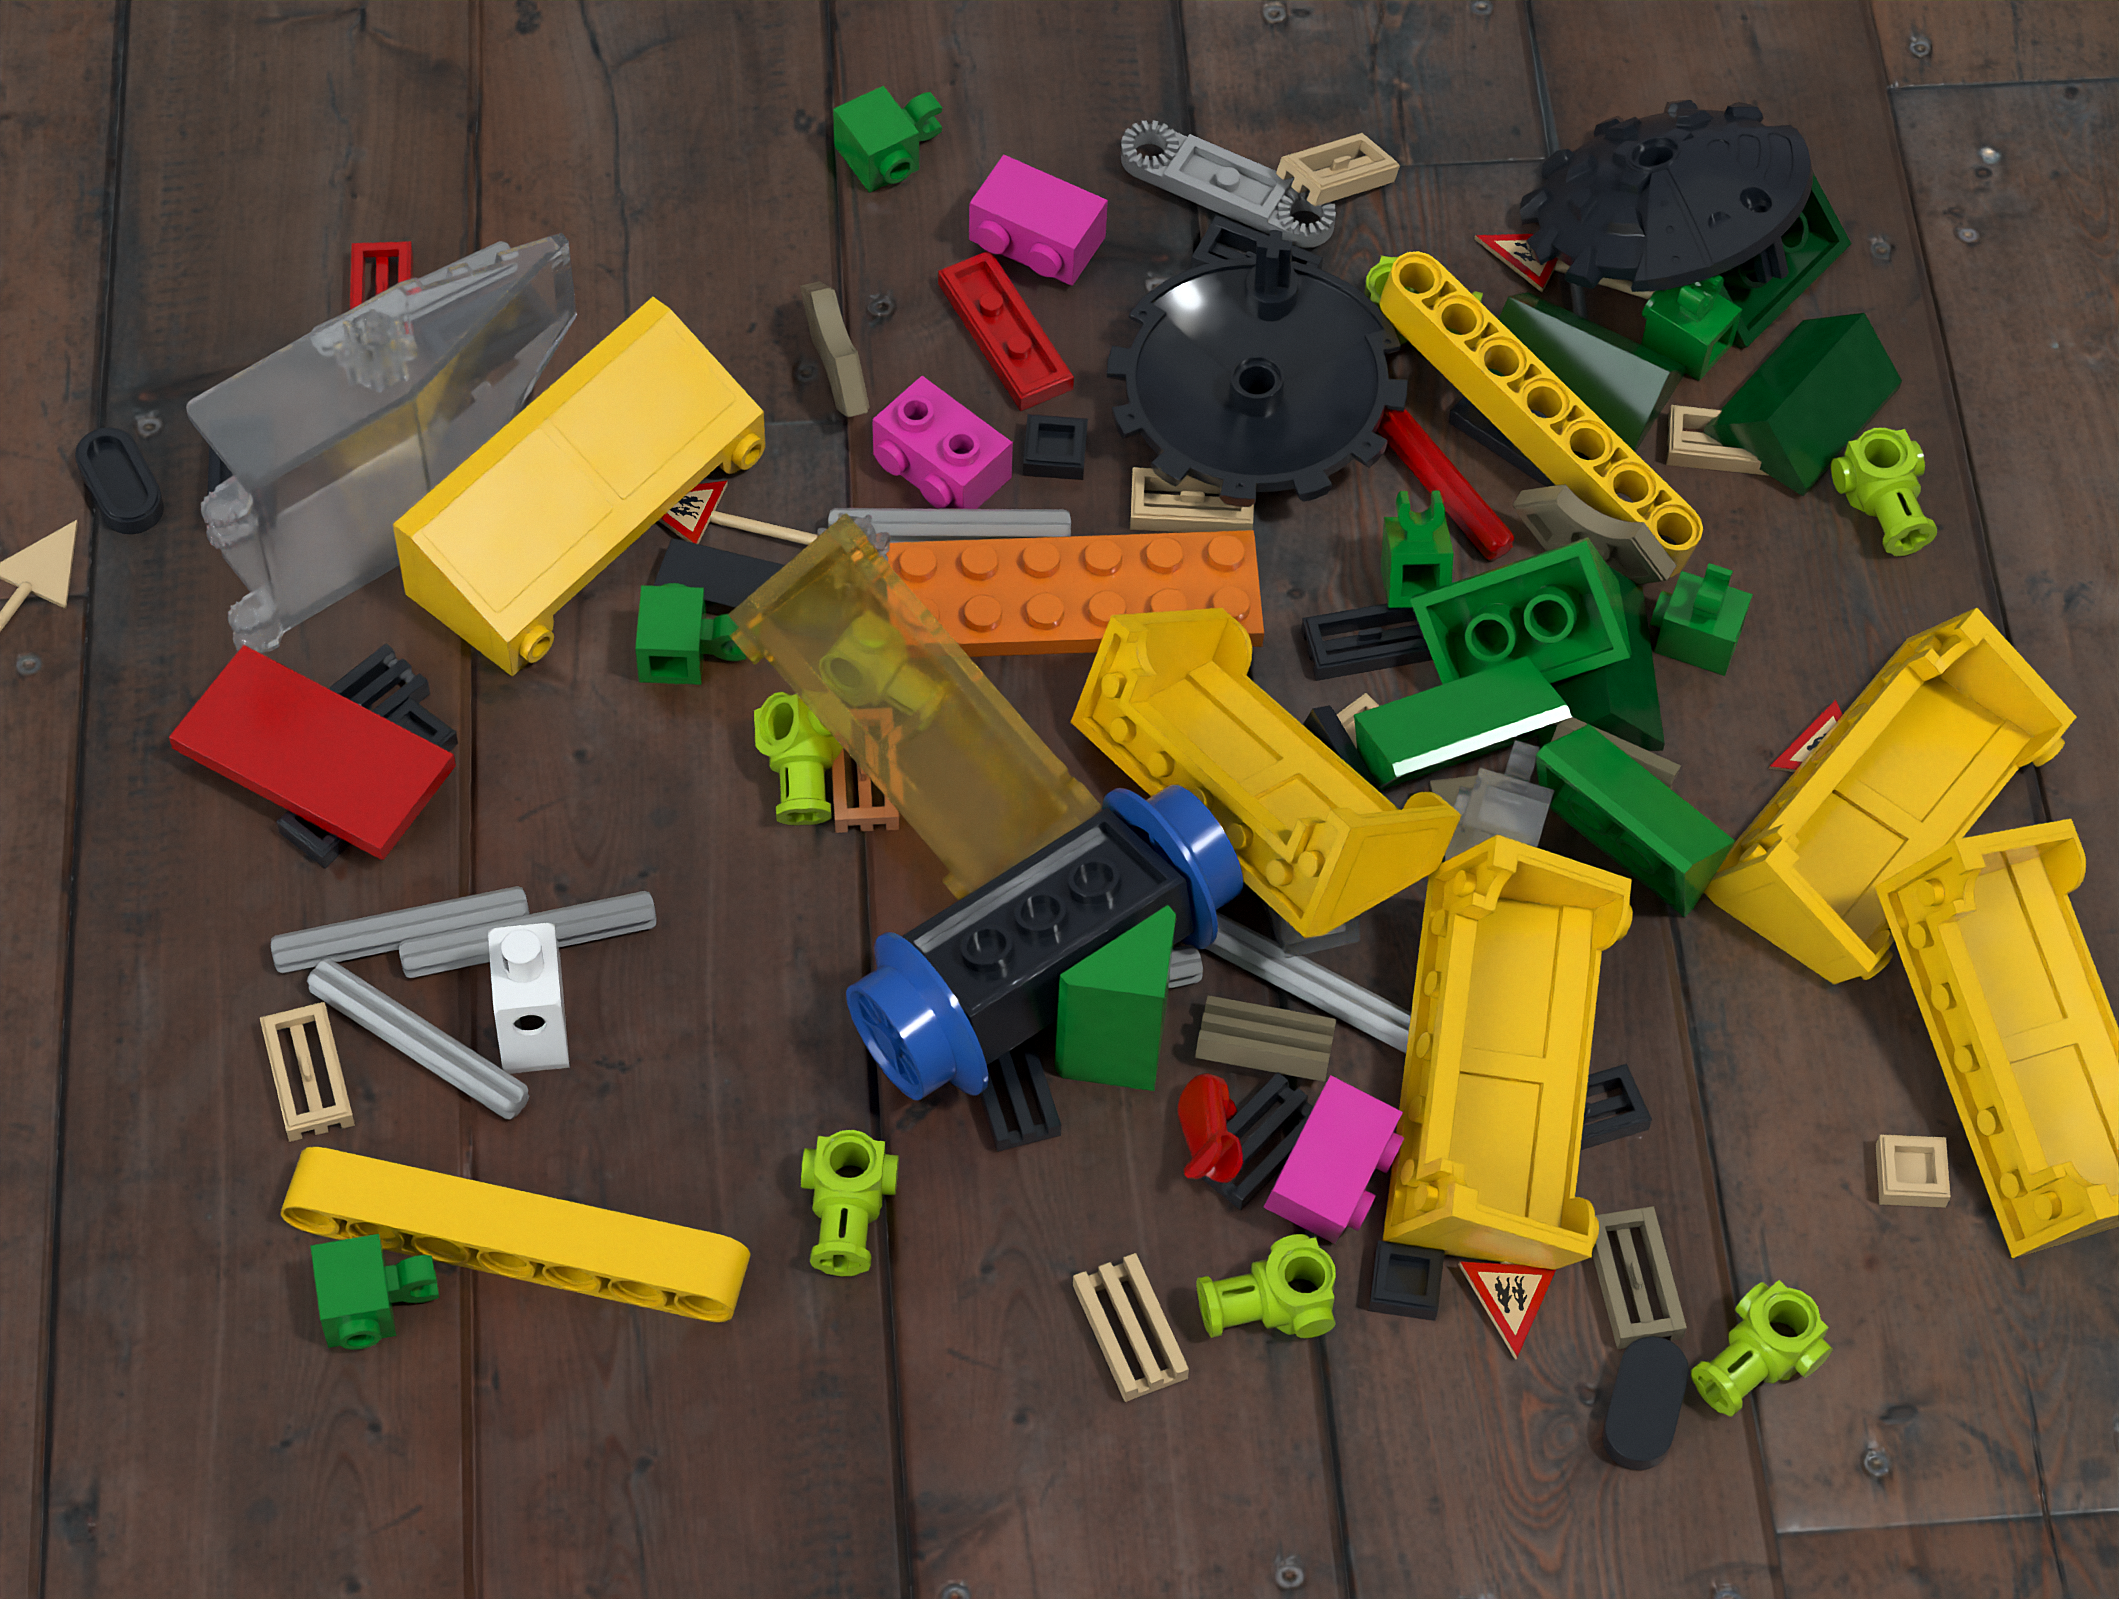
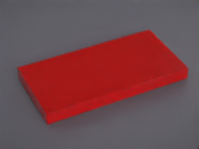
M245 645L240 648L169 736L172 749L381 860L387 857L456 767L453 753Z

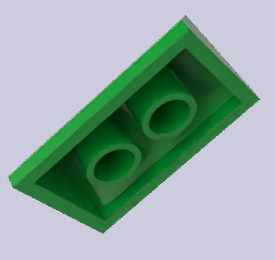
M1589 538L1414 595L1410 598L1442 685L1526 656L1549 683H1553L1630 658L1632 655L1619 580Z
M1526 656L1354 714L1357 751L1380 790H1384L1535 738L1572 716L1565 701Z
M1590 724L1544 745L1536 754L1540 801L1685 918L1694 909L1736 841Z
M1169 905L1060 974L1055 1070L1063 1079L1155 1091L1167 1009L1176 913Z

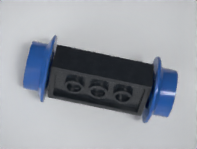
M1170 785L1145 800L1130 790L1116 788L1104 797L1101 812L908 933L900 936L893 932H885L878 936L874 944L877 969L850 985L846 990L847 1005L856 1029L885 1075L909 1098L921 1100L948 1082L966 1094L978 1095L988 1086L987 1065L1057 1020L1060 974L1167 905L1176 913L1173 945L1180 941L1185 945H1193L1197 949H1204L1210 946L1217 938L1218 933L1216 910L1239 896L1243 890V875L1235 850L1213 814L1187 789L1179 785Z

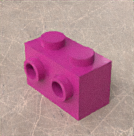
M1003 154L969 203V240L979 244L990 253L1002 254L1029 266L1041 276L1053 277L1073 286L1106 237L1108 200Z
M924 376L918 378L873 418V455L878 463L888 473L895 476L901 475L920 489L924 498L937 509H978L1012 478L1013 442Z
M1330 1075L1264 1208L1336 1244L1346 1226L1358 1231L1376 1196L1365 1190L1374 1169L1376 1168L1387 1173L1404 1140V1137L1393 1132L1403 1112Z

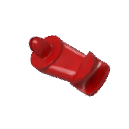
M1203 1073L1191 1079L1179 1098L1178 1118L1192 1159L1184 1167V1175L1190 1179H1199L1206 1175L1214 1181L1228 1183L1239 1173L1243 1164V1153L1239 1138L1227 1131V1122L1237 1114V1108L1229 1097L1228 1085L1224 1079L1210 1073Z

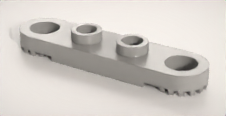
M1154 120L1153 124H1148L1147 121H1142L1141 125L1133 124L1132 128H1128L1122 137L1121 163L1125 170L1136 178L1270 235V230L1282 231V240L1292 241L1294 246L1304 248L1319 246L1325 243L1334 231L1335 203L1328 202L1314 207L1307 201L1310 190L1298 193L1291 187L1294 178L1283 180L1271 168L1191 134L1188 137L1173 129H1168V125L1165 123L1161 126L1158 125V121ZM1144 144H1154L1164 150V155L1162 153L1159 154L1158 159L1156 156H1152V160H1149V156H1145V159H1143L1141 153L1137 155L1136 148ZM1298 211H1311L1321 219L1320 222H1315V226L1313 223H1309V227H1306L1305 223L1299 226V221L1293 222L1294 218L1291 215Z

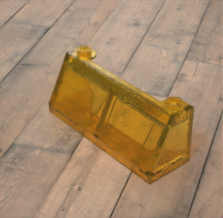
M845 513L728 614L739 627L730 637L754 665L765 657L951 871L942 879V882L960 900L1102 811V806L1082 783H1079L1074 777L1069 775L1068 768L1061 760H1058L892 569L887 560L882 555L879 557L878 551L867 540L868 537L850 516Z

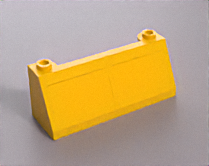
M652 297L393 523L405 594L513 677L528 662L534 663L540 660L552 646L554 641V633L552 632L554 626L553 615L716 467L720 466L723 471L732 474L740 469L747 470L760 459L766 447L764 411L677 315L662 302Z
M1977 607L1909 637L1737 839L1704 893L1715 905L1835 985L1859 976L1863 980L1870 979L1879 973L1892 959L1893 953L1889 948L1894 941L1892 933L1888 930L1890 927L1875 886L1953 840L1963 838L2020 767L2031 762L2036 767L2042 766L2060 752L2065 744L2061 736L2077 716Z
M1223 608L1111 615L1071 723L1151 797L1170 785H1179L1194 794L1213 814L1230 840L1241 866L1243 882L1304 938L1327 934L1439 869L1462 815L1442 797L1433 792L1416 793L1407 800L1402 810L1397 808L1247 676L1252 661L1250 637L1246 629Z
M2072 819L1955 839L1875 886L2012 1258L2119 1227V1028L2068 897L2069 893L2081 885L2086 872V856Z
M1498 834L1441 863L1438 870L1428 875L1399 1110L1403 1113L1396 1129V1134L1404 1137V1140L1392 1162L1383 1241L1445 1250V1255L1495 1262H1510L1516 1265L1557 1270L1592 1257V1249L1596 1244L1599 1234V1221L1595 1216L1592 1203L1585 1198L1575 1197L1601 955L1602 951L1610 948L1616 941L1621 940L1630 928L1633 916L1632 907L1629 904L1632 879Z

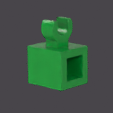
M881 86L833 108L834 146L869 193L888 184L899 183L905 180L911 173L919 170V141L932 139L942 132V126L934 116L940 114L943 107L931 92H926L914 97L901 109L887 89Z
M1720 275L1685 286L1655 291L1647 301L1642 312V317L1646 319L1641 345L1686 365V374L1700 381L1733 345L1742 309L1719 295L1724 281Z
M1439 490L1432 491L1431 505L1423 512L1411 511L1408 492L1400 491L1395 502L1398 517H1384L1381 574L1388 608L1412 607L1410 601L1412 596L1452 583L1454 552L1446 522L1444 503Z
M1711 563L1707 566L1704 578L1681 571L1673 594L1662 590L1652 615L1650 625L1660 628L1654 653L1725 676L1741 635L1753 594L1730 587L1729 583L1733 571Z
M667 583L661 586L641 585L635 647L639 682L701 685L704 654H713L718 658L729 661L745 660L747 658L748 634H746L747 617L738 614H725L714 619H706L704 588L687 587L679 583Z
M379 1234L310 1245L320 1321L328 1348L342 1346L352 1350L364 1349L377 1344L382 1338L396 1336L392 1303L400 1301L422 1303L439 1298L432 1255L413 1256L400 1261L396 1265L387 1266Z

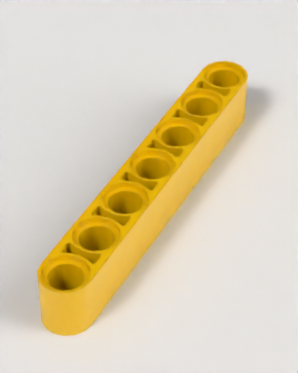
M1419 251L1407 252L1399 256L1393 263L1380 298L1381 311L1389 322L1556 486L1566 484L1584 503L1609 517L1627 522H1644L1677 565L1670 577L1680 573L1702 537L1703 526L1701 518L1696 511L1439 261L1429 254ZM1404 287L1413 288V289L1417 290V291L1420 292V293H1419V294L1412 293V292L1408 291L1407 289H1405ZM1446 328L1456 329L1462 335L1451 333ZM1488 369L1498 370L1499 372L1504 374V376L1495 375ZM1531 410L1540 411L1547 418L1538 417ZM1573 451L1585 454L1590 460L1581 459ZM1616 493L1625 494L1632 499L1633 503L1622 500ZM1659 535L1670 537L1677 545L1665 542Z
M307 1147L302 1150L280 1214L291 1226L315 1235L345 1240L379 1234L383 1250L410 1256L432 1255L433 1261L711 1322H726L732 1319L751 1255L749 1249L741 1242L724 1235L322 1147Z

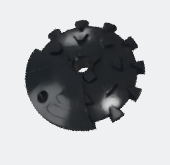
M1678 100L1667 102L1664 113L1639 119L1633 117L1625 121L1619 116H1615L1597 124L1593 133L1594 138L1584 143L1572 152L1569 149L1557 150L1542 164V178L1547 179L1545 185L1524 195L1520 203L1522 225L1539 222L1540 230L1526 240L1527 248L1540 265L1557 257L1570 266L1565 274L1567 282L1594 289L1602 278L1633 280L1631 285L1632 292L1671 289L1719 275L1751 258L1757 281L1768 283L1773 277L1783 279L1789 271L1781 236L1796 221L1804 209L1813 184V170L1808 147L1797 129L1791 125L1765 126L1760 123L1764 118L1759 108L1741 102L1728 105L1725 111L1699 110L1692 100Z
M1270 230L1269 239L1258 237L1255 258H1235L1200 265L1166 280L1151 290L1129 314L1131 320L1142 326L1134 339L1131 349L1112 345L1108 357L1107 378L1126 381L1128 404L1112 407L1113 420L1122 439L1142 435L1148 445L1159 455L1151 462V467L1154 473L1165 482L1177 486L1188 475L1206 484L1222 488L1220 492L1222 502L1237 507H1251L1256 502V492H1275L1295 488L1298 498L1303 502L1327 495L1332 488V483L1327 476L1337 472L1353 459L1368 468L1379 460L1388 444L1387 439L1375 434L1384 412H1404L1407 401L1408 380L1389 379L1385 355L1401 350V344L1395 329L1387 317L1367 296L1346 281L1318 268L1293 262L1292 241L1282 240V231Z

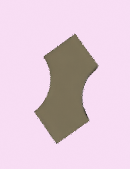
M821 281L801 285L800 290L812 344L816 347L824 364L836 409L847 417L868 413L870 406L858 351L852 345L846 331L835 290Z
M1566 484L1522 490L1512 504L1516 513L1546 551L1589 538L1608 566L1636 584L1667 581L1677 566L1644 522H1627L1602 514L1579 499Z

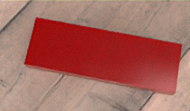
M986 251L938 271V285L1020 412L1073 390L1074 376L993 253Z

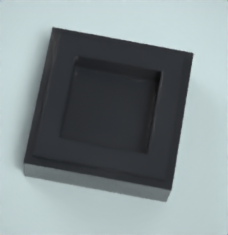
M1028 414L1023 476L1083 480L1088 419Z
M1378 1240L1375 1250L1368 1311L1435 1321L1439 1307L1445 1250Z

